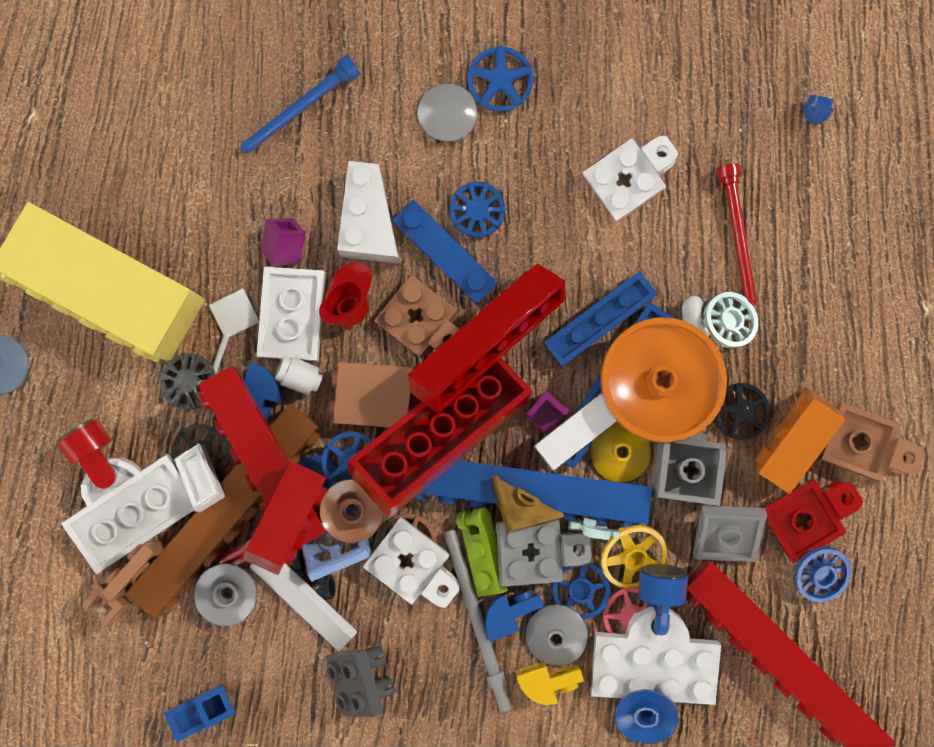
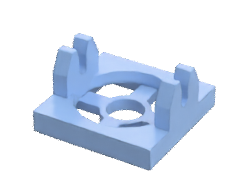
M355 507L347 509L350 515L358 514ZM328 532L321 536L319 542H316L319 538L317 537L303 545L301 548L307 575L310 580L314 581L369 558L373 553L369 546L368 538L354 543L352 549L342 555L340 548L344 542L339 540L333 546H324L325 541L331 537ZM325 551L330 553L331 559L321 562L316 553Z

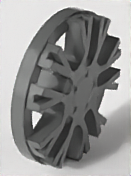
M192 353L179 354L172 360H168L167 364L164 365L163 372L160 373L161 377H159L163 397L171 405L180 409L193 410L202 407L203 404L198 397L200 389L198 384L205 381L201 379V376L210 374L211 378L216 375L212 364L206 358ZM189 359H192L190 369H188ZM179 361L183 365L180 371L175 367V364ZM199 362H202L206 367L198 373L196 372V367ZM170 370L177 373L175 378L169 375ZM167 380L174 381V386L170 389L167 387ZM178 389L179 392L172 398L171 395ZM193 393H195L196 397L199 400L197 403H195V400L192 396ZM184 394L187 395V405L180 403Z

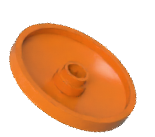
M662 317L638 322L617 337L604 357L600 384L605 405L620 426L641 439L668 443L689 438L705 429L714 420L725 399L727 374L718 348L703 331L688 322Z

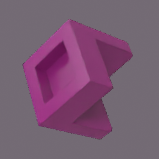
M293 218L266 219L261 252L273 266L299 264L306 232Z
M545 391L524 417L545 435H548L559 421L566 416L569 410Z

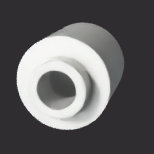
M283 356L274 379L280 381L282 386L309 395L311 391H317L322 375L318 374L319 367L295 357L289 359Z

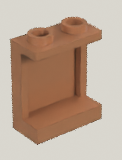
M339 362L338 369H333L332 387H336V397L330 400L329 417L334 418L333 423L338 425L391 427L410 412L412 392L407 374L411 372L412 368Z

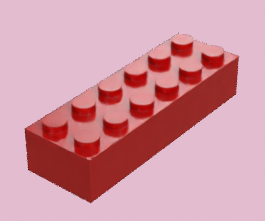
M500 358L441 412H435L424 402L418 404L348 460L347 472L389 519L527 404L533 390Z

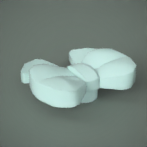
M584 518V521L569 520L568 529L582 531V534L586 537L609 540L611 536L619 537L620 532L618 530L607 529V526L596 524L594 519Z

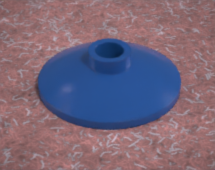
M649 689L628 693L619 701L615 710V721L621 733L630 740L643 744L658 743L667 739L676 730L679 720L678 710L674 702L665 694Z

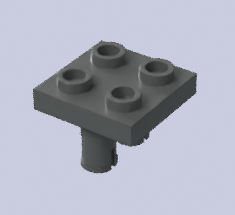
M375 646L368 651H340L326 656L328 662L327 673L334 683L337 694L336 704L343 716H377L384 712L380 700L395 694V687H387L394 684L389 676L375 681L371 669L386 664V656L377 657L385 654L381 646Z

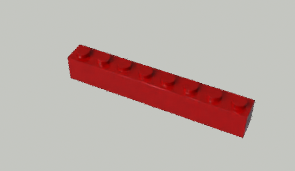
M704 560L688 577L686 600L696 609L701 606L709 614L706 617L707 621L718 631L724 628L731 635L728 641L741 654L746 650L754 658L750 663L762 675L765 676L769 673L776 680L773 686L788 699L791 695L799 703L796 708L809 721L815 718L822 725L818 730L831 743L834 744L837 740L843 747H892L896 743L713 562Z

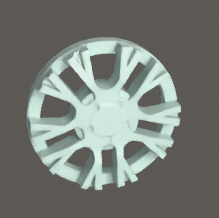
M724 292L712 298L704 308L703 326L707 328L711 335L710 339L714 340L716 344H721V347L728 349L741 347L755 337L758 329L757 313L753 305L744 296L734 292ZM733 299L740 302L738 308L733 307ZM714 304L717 305L720 312L713 309ZM747 309L749 314L743 316L741 311ZM711 316H712V317H717L718 319H717V320L711 319ZM744 321H751V329L744 326ZM713 325H717L719 327L718 333L716 332ZM731 334L735 336L737 342L731 341Z

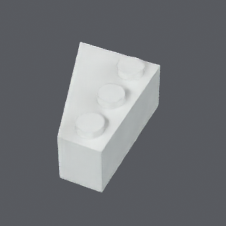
M349 161L337 250L343 258L400 264L379 164Z

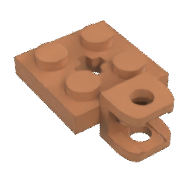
M410 275L375 318L374 322L422 359L430 348L434 351L438 345L445 343L456 333L458 328L451 322L459 312L422 282ZM422 310L421 316L423 320L410 323L411 317L409 314L412 311Z
M843 402L838 404L837 408L845 416L846 420L823 449L819 460L877 482L882 480L885 470L895 474H915L918 472L924 456V450L912 442L896 438L901 426L900 423ZM862 434L863 441L867 442V445L857 450L852 439Z
M163 540L148 542L144 545L138 544L128 554L127 559L129 562L122 570L117 568L106 579L105 584L99 585L83 603L82 607L87 611L89 608L96 607L103 599L112 609L101 621V624L104 627L112 625L132 604L126 597L128 590L165 549L167 544Z

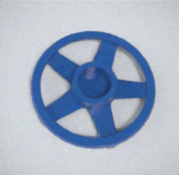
M502 45L489 48L481 52L469 66L468 87L470 93L480 105L493 111L512 110L520 106L528 98L532 90V66L521 53L512 48ZM496 53L494 69L476 67L482 59ZM505 53L516 57L524 67L507 69ZM473 75L489 82L481 98L474 89ZM528 75L527 89L520 98L512 82L515 79ZM497 92H504L513 104L494 106L488 104V102Z

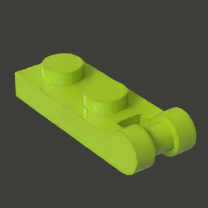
M482 507L474 509L473 512H459L456 515V524L463 533L477 597L501 594L508 591L507 586H500L498 548L489 510Z

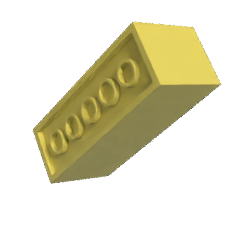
M27 202L0 248L1 280L25 290L24 292L52 305L51 307L59 312L78 319V322L106 334L105 337L120 345L123 344L131 349L134 346L132 350L134 353L156 363L160 359L166 361L172 359L205 301L204 298L192 290L30 202Z

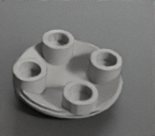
M441 84L431 88L424 94L418 107V118L421 128L428 135L440 141H461L471 131L477 117V108L473 97L467 90L455 84Z

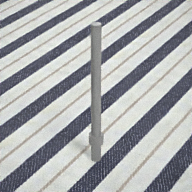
M453 529L443 534L488 672L486 679L489 689L494 691L500 712H505L512 709L505 688L507 681L503 670L500 671L456 531Z

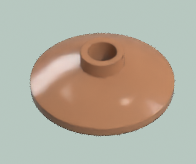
M354 479L340 481L329 488L320 505V517L324 528L332 537L342 542L356 543L369 538L377 531L383 518V512ZM355 504L359 509L358 514L350 515L347 511L348 505Z

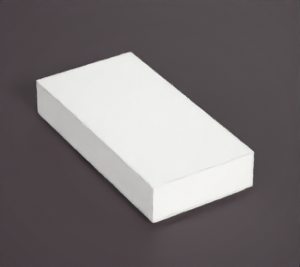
M198 443L174 459L194 511L200 513L225 497L204 445Z

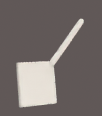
M244 289L209 305L223 333V338L213 363L216 373L228 339L259 323V319Z

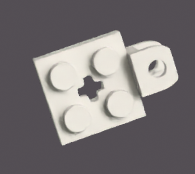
M659 136L643 146L641 150L633 138H631L584 171L583 176L617 223L666 189V185L659 176L675 164L678 151L667 136ZM663 152L666 154V156L659 157L657 153ZM619 174L631 175L630 187L626 188L625 185L618 186L616 184L619 180Z
M400 517L363 566V568L411 605L422 594L433 604L445 608L459 591L460 584L458 579L442 566L450 553L403 517ZM408 553L413 554L412 562L415 565L412 568L409 566L402 568L400 566L401 560L398 556L400 554L405 556ZM446 585L449 590L447 592H440L438 586Z

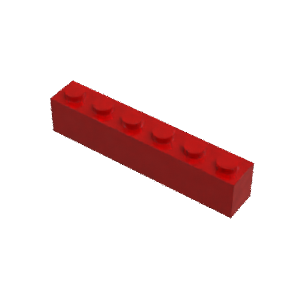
M539 263L534 265L529 271L522 273L515 283L509 288L502 290L494 301L488 306L481 308L473 319L466 325L460 326L452 337L445 343L438 345L431 355L412 368L411 372L407 374L412 394L435 412H441L566 300L565 280Z
M230 366L198 384L201 390L198 393V397L207 410L211 408L217 419L213 423L222 437L227 435L232 444L229 451L238 465L243 463L248 472L245 475V479L253 492L259 491L264 500L260 505L263 512H265L290 461L236 366ZM314 504L308 516L314 519L306 535L298 534L294 546L298 548L327 532Z

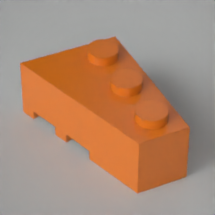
M805 387L785 420L776 429L768 447H763L757 455L755 461L757 462L758 474L790 494L846 420L845 416L836 405L808 387Z

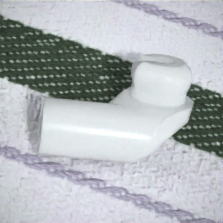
M691 296L683 303L682 321L694 325L709 336L710 334L707 328H704V323L701 320L703 301L698 296Z

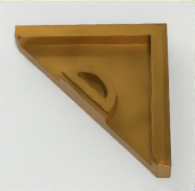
M497 475L491 477L490 482L508 534L561 520L564 517L562 511H556L540 502L539 498L521 488L513 487L501 480Z

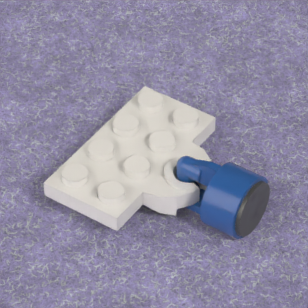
M648 564L641 568L638 597L647 602V607L639 613H634L628 623L626 634L595 632L590 687L591 696L623 698L633 691L649 689L665 694L673 702L716 705L721 644L718 640L690 639L689 631L682 618L671 610V606H680L686 602L688 574L683 569L666 564Z

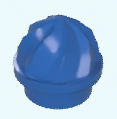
M809 95L808 102H804L803 105L805 118L811 124H820L826 121L834 110L831 107L833 99Z

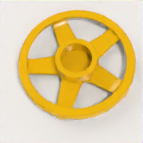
M644 525L619 528V537H611L602 550L599 563L603 574L612 584L618 587H639V582L632 583L635 571H640L641 568L648 564H665L667 546L663 537L657 530ZM646 532L651 535L640 544L635 545L629 533ZM620 539L624 549L623 553L607 558L612 546ZM657 540L662 548L660 563L648 557L646 553ZM621 564L625 566L623 583L611 576L608 566Z

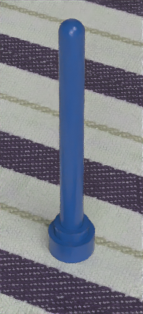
M345 55L337 61L338 65L334 68L335 72L246 139L240 146L242 152L250 153L340 82H347L348 80L352 82L361 75L350 57Z

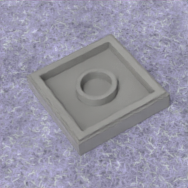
M702 505L693 549L694 559L756 562L767 518L765 508Z

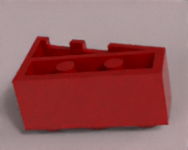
M290 461L245 550L243 560L276 575H279L284 564L291 566L299 550L298 547L294 546L298 534L306 535L314 519L308 516L313 504L318 507L320 506L328 490L322 487L326 477Z

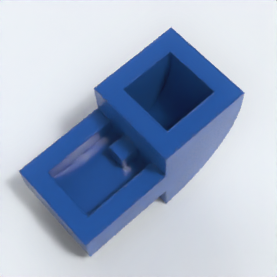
M250 362L244 382L268 422L271 414V407H268L269 402L282 403V387L280 382L274 379L275 375L271 371Z
M525 590L514 595V601L510 603L504 592L497 595L491 601L485 616L486 631L490 642L519 631L515 618L544 607L538 592L531 594L530 590Z
M223 684L195 695V697L164 712L176 743L236 714Z

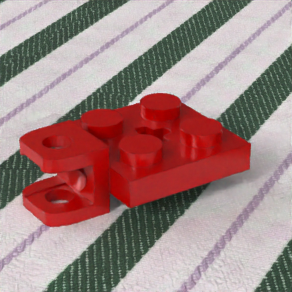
M810 479L794 488L790 494L786 493L762 508H765L767 513V524L790 562L794 564L808 553V550L823 547L846 534L847 531L840 520L859 510L863 505V500L850 482L836 481L820 489L816 480ZM842 494L844 495L843 501H841ZM799 513L802 515L808 514L810 517L807 520L808 527L805 529L795 524L796 516Z

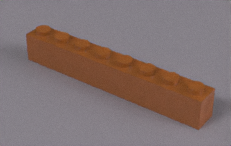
M292 403L284 409L270 426L289 461L297 464L301 461L298 457L305 448L310 450L321 437L318 432L322 427ZM243 463L237 464L220 484L225 497L202 512H196L126 593L129 598L153 619L163 613L167 616L175 609L180 602L176 599L183 590L188 592L200 578L197 575L204 565L209 568L220 555L217 550L224 542L227 544L232 542L241 531L238 528L240 523L245 518L250 520L260 509L261 506L258 502L262 497L258 490L253 492L245 479V475L248 472Z

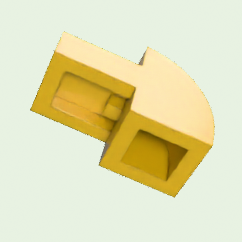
M539 662L515 670L518 683L525 695L531 700L544 705L558 704L554 691L560 689L561 693L577 689L579 687L578 683L584 682L578 664L549 673L545 662Z

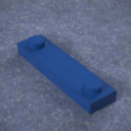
M414 200L392 220L476 305L498 284Z
M639 271L546 340L543 345L559 366L563 367L658 294Z

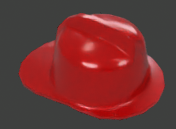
M360 261L350 262L342 266L335 273L319 308V315L325 323L340 325L345 330H351L353 326L365 319L369 312L367 295L372 283V272L367 264Z

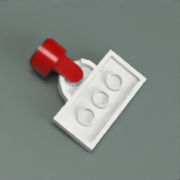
M93 418L78 425L57 440L58 443L56 445L71 467L79 463L86 472L84 481L81 484V496L87 507L62 522L61 525L96 574L130 553L138 544L145 543L194 511L178 468L169 454L144 470L133 461L123 457L106 458L101 449L112 442V439L99 420H94Z

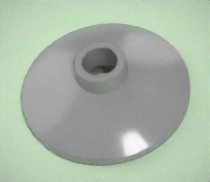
M228 563L218 564L209 568L200 576L195 586L194 600L199 613L207 621L219 626H231L240 623L252 612L257 600V589L253 578L243 568ZM225 587L232 589V597H226L223 594Z
M553 604L542 607L533 614L528 622L526 629L528 647L532 654L541 662H545V664L553 666L570 664L581 656L587 645L588 632L583 618L568 606ZM559 634L562 637V641L554 643L551 640V636Z

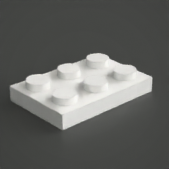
M264 267L257 357L282 359L284 356L289 359L295 357L302 361L319 362L322 325L319 308L324 299L325 271Z

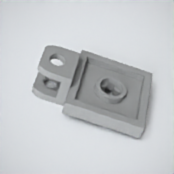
M559 520L509 534L504 522H496L500 586L563 582L562 566H579L591 561L590 538L583 534L572 532L560 533ZM529 543H532L537 553L529 561L527 556H523L522 551L528 548Z

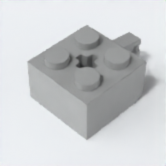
M701 431L680 441L658 442L651 497L720 506L727 452L726 444L707 441V434H701ZM689 465L690 468L694 469V474L687 476L683 469Z

